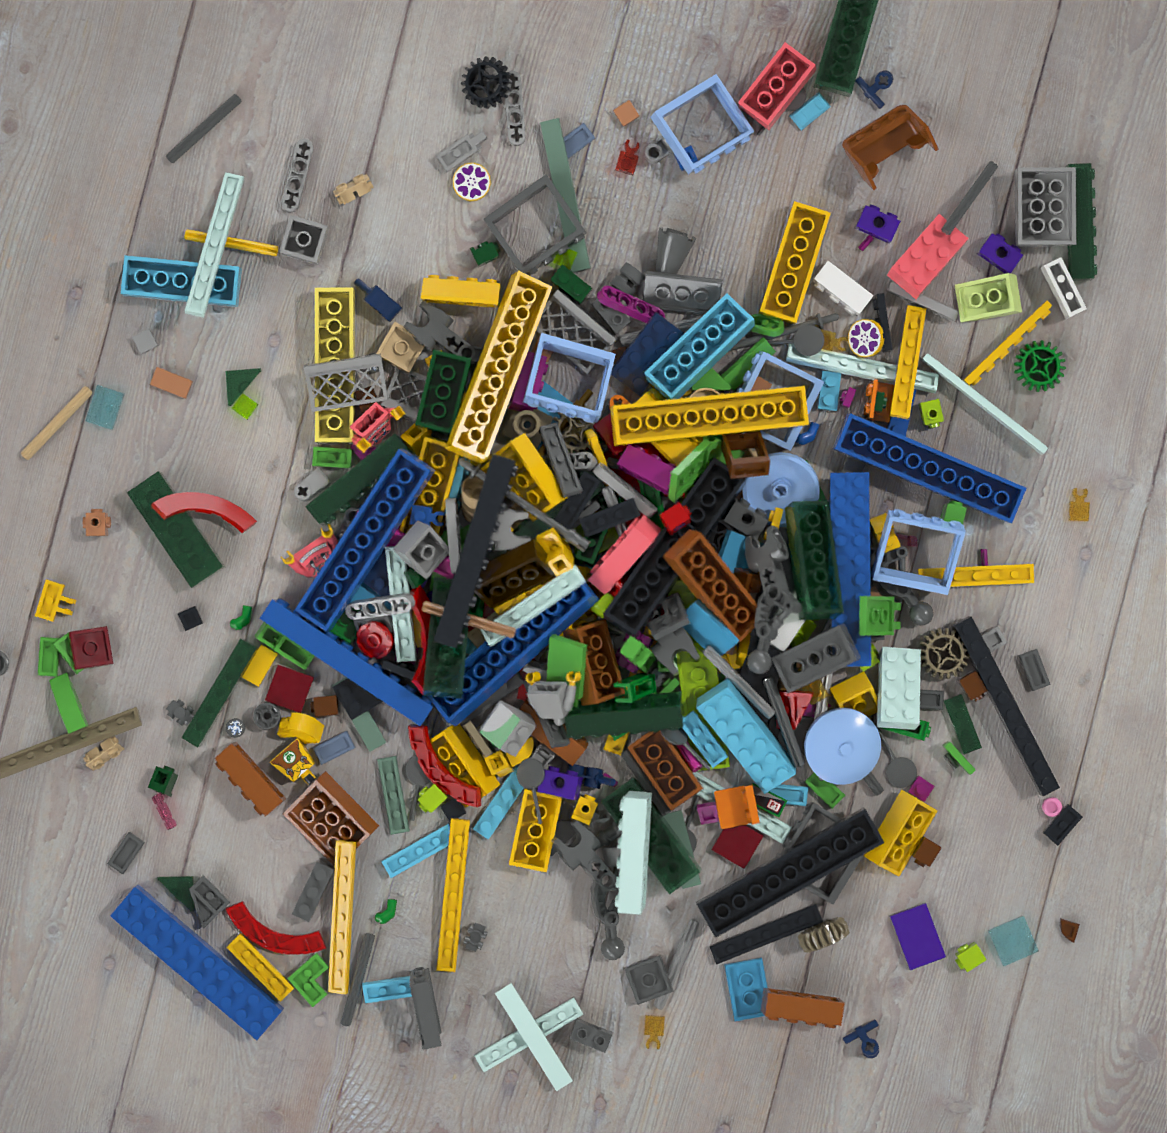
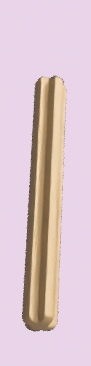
M84 386L26 446L21 455L26 460H29L93 392Z

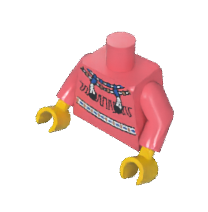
M375 402L350 426L356 434L352 437V443L365 453L369 447L373 448L376 444H380L382 439L390 432L392 417L397 421L406 413L400 406L396 408H383Z
M328 524L329 531L326 532L321 527L322 536L294 555L290 551H286L289 557L284 559L281 556L282 561L288 564L296 573L307 578H316L338 544L331 525Z

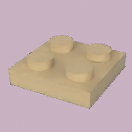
M394 321L376 354L381 353L384 361L409 374L425 345L417 343L412 337L414 336Z

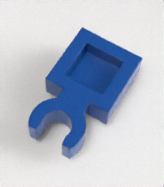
M413 505L410 524L414 525L417 521H420L429 526L431 522L436 526H443L444 523L439 522L437 517L438 515L444 516L446 513L443 511L432 513L433 507Z

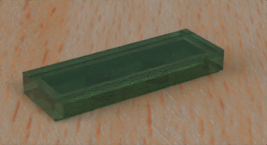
M962 694L944 700V705L963 754L965 755L982 748Z

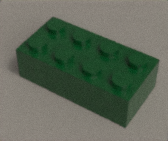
M433 349L416 418V427L451 434L461 407L472 363L471 358Z

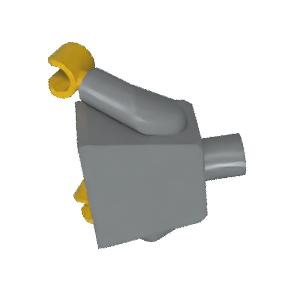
M538 671L528 673L525 679L530 683L527 693L529 704L536 709L541 718L553 719L555 725L564 724L566 722L565 716L573 707L576 693L575 682L580 681L581 673H575V678H573V671L569 672L566 675L569 685L566 682H538L541 679V674Z

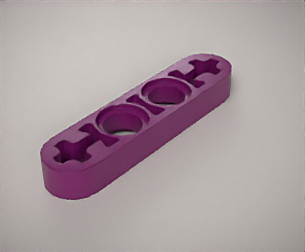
M604 286L597 293V298L603 305L644 323H647L655 312L665 318L662 309L611 286ZM620 299L624 300L627 306H624ZM636 306L640 307L643 313H640Z

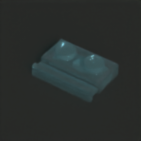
M97 385L85 421L113 430L124 393Z

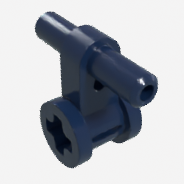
M883 70L877 74L875 83L871 87L861 76L855 82L864 91L863 94L866 98H870L881 109L885 103L878 97L876 92L879 89L889 88L894 78L890 71ZM881 75L883 77L888 76V84H886L885 82L882 84L880 82V80L882 79L880 77Z
M874 1019L864 1026L856 1027L855 1031L843 1037L844 1043L848 1044L860 1038L863 1055L869 1059L877 1057L879 1045L876 1040L869 1038L866 1033L878 1027V1022ZM867 1045H870L871 1047L874 1046V1048H873L874 1051H873V1052H870V1050L866 1051V1050H867Z

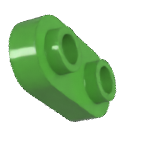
M763 314L752 315L755 326L750 330L752 332L777 337L785 330L784 323L779 318Z

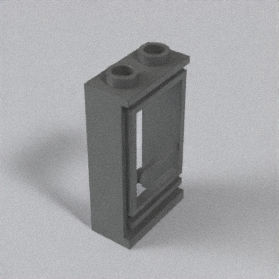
M418 967L410 971L409 985L420 1039L422 1040V1050L441 1047L440 1034L442 1031L429 968Z

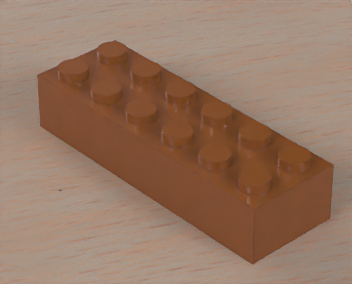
M689 529L663 557L693 595L739 639L738 642H741L755 628V614L758 604L701 532Z

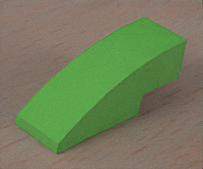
M265 622L262 623L254 635L258 640L306 670L314 658V655Z
M632 636L629 637L620 650V653L644 673L648 672L657 659L651 650Z
M68 673L49 680L68 734L89 726Z

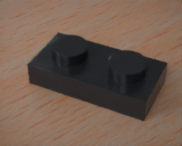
M1067 804L1042 833L1058 846L1083 816Z

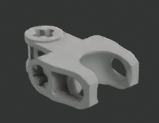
M505 509L504 514L499 515L498 522H501L498 533H494L492 540L495 541L494 550H510L530 541V537L517 536L511 531V526L516 520L528 518V511Z

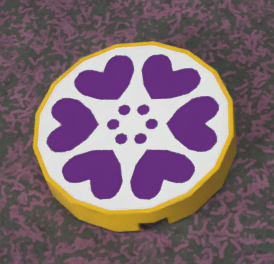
M466 163L460 166L454 173L453 188L462 199L470 202L478 201L488 193L491 186L490 175L480 164Z
M861 319L851 326L848 333V343L854 354L859 357H871L881 351L884 345L882 334L884 332L879 323L871 319Z

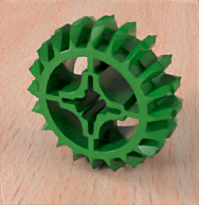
M1041 340L1038 346L1036 341H1032V347L1027 343L1025 345L1026 350L1022 348L1019 350L1023 356H1015L1020 362L1014 363V366L1019 367L1014 373H1021L1017 380H1025L1022 383L1023 387L1029 383L1028 390L1030 391L1035 386L1036 392H1040L1042 386L1043 391L1046 392L1048 390L1047 385L1053 389L1055 388L1053 382L1056 384L1060 383L1057 376L1064 377V374L1059 372L1066 369V366H1060V363L1065 362V359L1059 360V356L1063 353H1055L1058 349L1057 346L1050 349L1051 342L1044 346V340ZM1034 351L1046 352L1050 357L1042 359ZM1028 355H1030L1032 366L1026 371L1025 361ZM1037 361H1039V363H1044L1047 361V363L1044 364V366L1042 367L1043 371H1040V369L1032 371L1038 365ZM1054 361V373L1050 378L1048 375V365ZM1034 373H1037L1041 376V378H1044L1045 381L1038 382L1031 379L1029 376Z

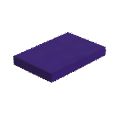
M926 903L890 915L909 970L946 957Z

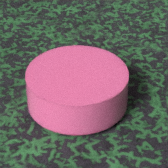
M1049 797L1043 801L1042 810L1046 815L1054 817L1060 814L1062 804L1057 798Z

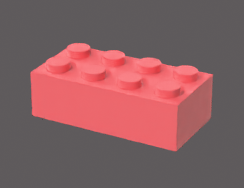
M785 42L739 100V109L767 130H770L816 72V65Z
M940 214L937 215L887 274L889 278L916 300L969 239L956 227L950 235L943 233L941 228L947 220Z
M645 515L640 519L635 518L627 530L620 535L618 540L612 544L605 555L591 569L590 573L592 575L588 581L603 594L608 593L614 584L620 580L652 544L662 529Z

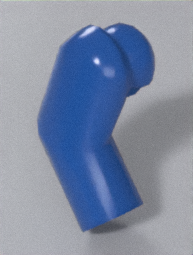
M811 422L808 431L802 434L799 433L795 442L799 443V445L813 442L820 425Z

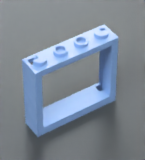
M717 74L656 110L650 117L688 175L692 172H695V174L699 173L708 162L710 164L715 163L720 159L719 155L724 152L726 155L736 149L735 146L737 144L744 145L751 140L750 136L754 132ZM712 89L741 134L693 164L664 120V117Z
M541 333L523 402L531 407L539 406L546 408L549 412L564 413L565 416L570 418L578 417L588 423L598 422L608 388L615 353ZM543 349L605 366L594 410L532 393Z
M763 351L756 353L751 361L753 366L750 371L748 370L743 377L745 382L742 388H738L736 393L751 391L765 360L811 382L806 392L807 411L809 414L824 381ZM803 426L789 428L783 441L764 431H761L762 438L791 451Z
M900 509L888 510L871 571L872 579L948 595L966 533L964 525L958 521H943L939 517H924L919 513L908 514ZM893 521L955 534L942 579L881 567Z

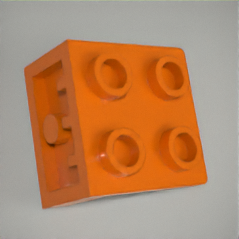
M874 379L867 385L866 396H869L868 402L864 404L863 410L866 420L889 423L894 389L893 384L880 383ZM877 391L884 392V397L887 398L886 409H882L881 413L874 412Z
M752 784L714 791L721 829L760 823Z

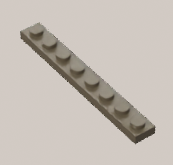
M134 707L92 723L75 732L63 734L0 758V779L142 726L138 708Z

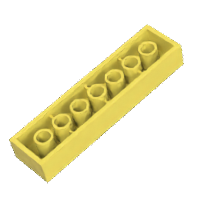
M315 288V364L354 358L355 289ZM355 370L351 371L347 376L353 382H355ZM334 373L328 380L338 386L343 377L338 373ZM315 376V388L319 389L324 380L319 376ZM345 379L339 388L349 395L354 385ZM326 382L320 391L330 397L335 388ZM337 390L331 399L336 403H343L346 396ZM354 390L353 393L351 394V397H353V398L355 399V393H354L355 390ZM319 393L315 397V407L324 406L327 402V399ZM355 405L316 411L315 442L352 443V437L355 433L350 426L355 422Z

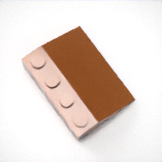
M326 771L283 813L334 867L337 840L356 842L357 849L379 827L370 815Z

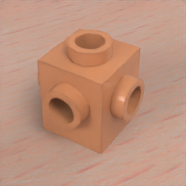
M91 509V513H86V517H83V528H86V536H108V528H111V517H108V513L103 512V509ZM98 519L99 523L96 526L95 521Z

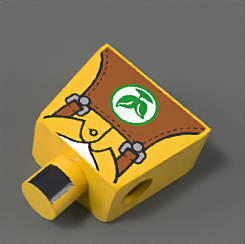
M298 738L270 761L275 768L293 782L301 777L309 785L316 779L315 775L309 770L315 762L303 742Z

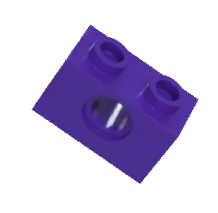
M870 204L869 206L865 205L855 229L890 244L901 221L897 219L898 216L889 212L884 214L880 212L879 207ZM880 218L883 221V227H876L873 223L874 219Z
M992 233L977 252V255L1004 274L1011 273L1023 257V254L1020 253L1021 249L1013 244L1011 246L1005 242L1006 239L1000 234ZM998 248L1005 250L1006 256L1004 258H1000L997 255L996 251Z
M553 766L544 769V780L538 787L537 792L571 800L579 799L583 777L578 776V772L567 770L566 773L559 772L560 768ZM559 777L564 779V786L562 788L557 785Z

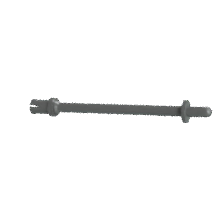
M817 313L816 319L785 327L784 332L777 337L760 334L740 340L729 351L756 344L763 337L766 340L795 333L806 325L819 326L822 330L824 329L823 324L837 321L839 315L834 313L821 317L820 313Z
M464 458L459 460V464L472 473L470 475L471 479L477 476L481 480H485L486 473L480 470L482 467L480 463L474 466ZM511 491L509 496L506 495L507 498L562 534L566 543L570 542L582 550V552L590 544V541L577 534L575 529L565 528Z

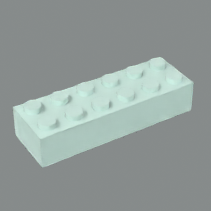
M628 791L620 802V811H623V815L619 821V830H622V834L618 840V849H621V853L617 859V869H620V872L616 878V888H619V891L615 897V907H618V913L641 915L646 907L652 793Z

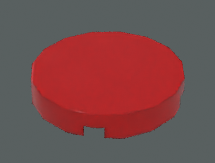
M369 621L363 624L357 631V646L367 657L381 659L393 648L392 634L382 623Z

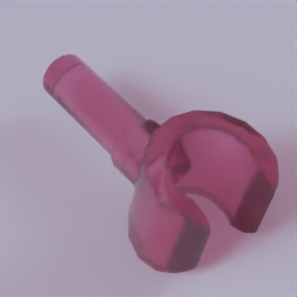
M896 533L898 539L907 540V546H917V537Z

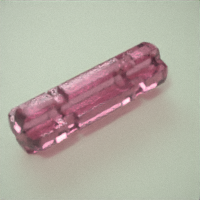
M159 793L153 796L152 800L157 805L156 808L162 820L165 821L164 824L167 830L176 827L177 824L172 819V814L166 802L164 803L162 794Z

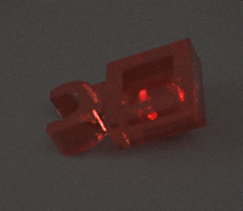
M627 139L624 145L626 152L620 151L615 171L633 176L639 156L634 154L638 151L640 144L637 142L635 148H630V140Z

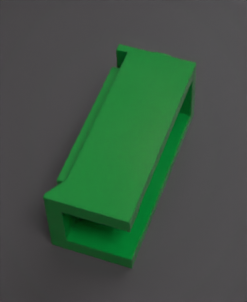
M638 673L614 683V687H627L628 689L627 695L615 698L616 702L633 703V701L656 693L655 673Z
M923 720L919 721V725H921L919 734L902 729L879 727L923 741L925 737H929L931 732L930 722Z

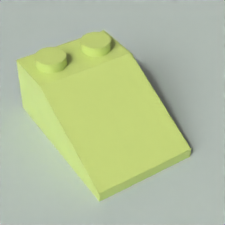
M1007 273L955 285L961 323L1022 313L1017 276L1015 274Z

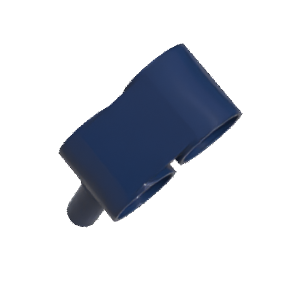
M361 279L355 280L354 284L365 293L364 300L372 308L378 310L377 312L388 322H391L402 310V307L392 298L388 297L377 285L370 288Z
M569 763L567 765V770L578 772V776L583 777V786L600 789L601 784L609 786L616 784L615 779L603 775V769L577 764L572 766Z

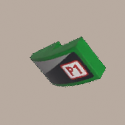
M752 782L756 806L780 817L788 800L770 791L764 794L759 786Z

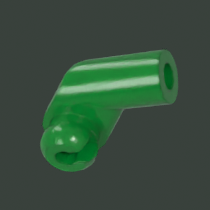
M243 605L242 615L230 621L232 629L241 630L250 623L252 606Z
M388 899L386 910L382 913H376L375 921L380 924H386L394 918L397 900Z

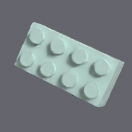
M882 647L878 659L880 662L878 663L877 727L915 730L920 721L921 649Z

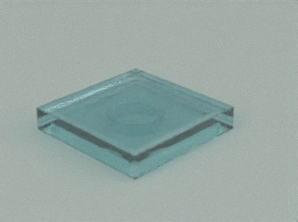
M1024 916L988 930L1003 966L1039 952Z

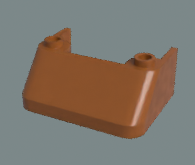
M907 105L895 107L846 138L842 143L847 156L861 178L873 190L877 189L873 178L879 172L877 164L908 145L912 149H920L928 143L935 151L939 150L929 126Z

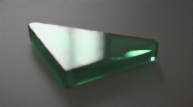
M261 368L225 371L228 407L233 406L235 401L244 393L259 373L262 372Z
M194 876L157 877V880L181 901L190 912L195 911L194 901L189 890L194 884Z

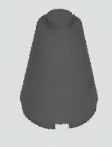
M659 227L655 272L677 274L694 245L696 237L692 236L689 239L687 237L688 234L670 228L663 231V227Z

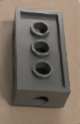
M841 624L771 659L787 692L791 693L860 660L861 657L846 625ZM832 645L837 649L836 655H833L830 651ZM814 654L819 656V663L813 660ZM797 662L802 664L801 672L796 668Z

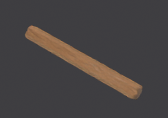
M428 601L423 603L422 611L442 616L444 606ZM471 615L470 626L514 638L515 628Z

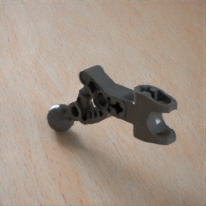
M422 301L419 307L427 314L429 323L425 327H417L406 322L403 326L409 333L414 335L412 337L420 345H425L424 348L428 351H431L437 344L450 354L462 356L461 351L466 349L471 352V365L478 363L483 347L470 345L451 331L449 327L454 320L439 308ZM447 339H454V345L449 347ZM459 344H461L462 346L459 348L458 352L456 353L455 350L457 349V347L459 346ZM470 371L465 387V392H467L470 381L472 379Z
M821 522L819 528L831 534V524ZM870 546V550H873V553L870 556V567L872 571V567L874 564V556L877 553V548ZM901 546L898 549L885 553L884 562L881 564V567L887 568L890 563L898 560L899 571L908 572L906 571L905 562L908 549ZM813 547V554L831 563V547L828 549ZM877 581L889 594L903 598L910 608L909 616L913 623L924 626L931 622L934 616L931 605L923 601L919 602L910 587Z
M772 525L767 527V540L762 547L756 537L748 536L745 539V556L748 567L753 573H760L764 590L759 598L755 614V628L760 639L757 650L751 652L747 660L749 669L756 674L765 673L770 669L772 662L768 653L770 641L776 639L778 629L784 624V620L791 613L799 614L802 611V604L789 591L781 561L789 557L787 545L778 528ZM774 606L784 609V611L779 615H775L769 621L771 610Z
M662 604L659 606V608L652 616L650 621L661 616L660 612L663 608ZM683 627L657 639L658 643L650 648L661 664L668 668L674 676L679 674L673 662L674 656L678 652L686 651L695 660L701 658L695 649L692 639Z
M574 819L571 825L576 833L575 841L570 845H565L555 837L551 842L556 848L559 857L572 871L580 865L593 880L590 888L592 907L597 919L605 925L606 939L601 944V952L606 959L617 960L622 957L625 951L623 941L617 937L616 925L619 923L618 907H615V900H612L607 909L605 895L611 890L619 891V888H616V878L618 875L613 874L594 852L601 846L600 841L592 832ZM593 862L595 863L594 866L596 867V869H597V870H600L599 872L596 871V870H594V869H592V868H593V865H592ZM607 875L608 882L603 885L602 879Z

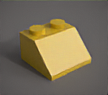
M865 672L854 675L829 688L838 708L855 709L867 717L877 713L878 698Z

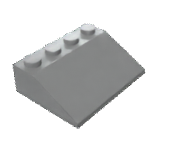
M1076 167L1017 168L1014 171L1015 246L1046 247L1076 245Z

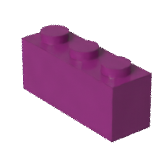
M528 351L512 392L508 409L521 412L524 410L533 411L538 408L531 407L523 402L535 356L533 352ZM541 355L532 390L533 394L538 395V392L541 393L544 382L541 380L542 376L546 375L548 369L546 356Z
M629 444L617 463L619 470L669 496L671 472L677 466L672 463L666 464L657 455H649L640 446Z

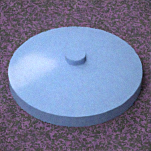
M784 452L768 454L770 459L769 475L745 477L746 485L742 489L743 499L748 501L750 507L755 510L760 508L765 511L767 517H769L770 510L774 511L775 507L784 509L779 526L789 527L796 525L808 518L816 508L820 493L817 474L811 465L799 456Z
M835 708L821 714L810 725L804 741L805 757L813 772L821 779L839 785L851 784L867 776L877 764L881 752V738L875 724L865 714L851 708Z

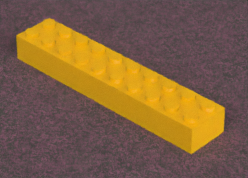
M520 271L511 275L445 449L478 464L487 461L552 286Z
M805 386L614 405L610 407L614 446L809 425Z

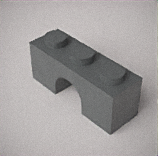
M320 860L316 862L292 915L310 922L334 873V867Z

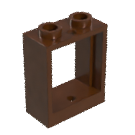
M761 431L722 435L721 450L731 479L769 475L770 459ZM755 448L758 456L733 459L731 450Z

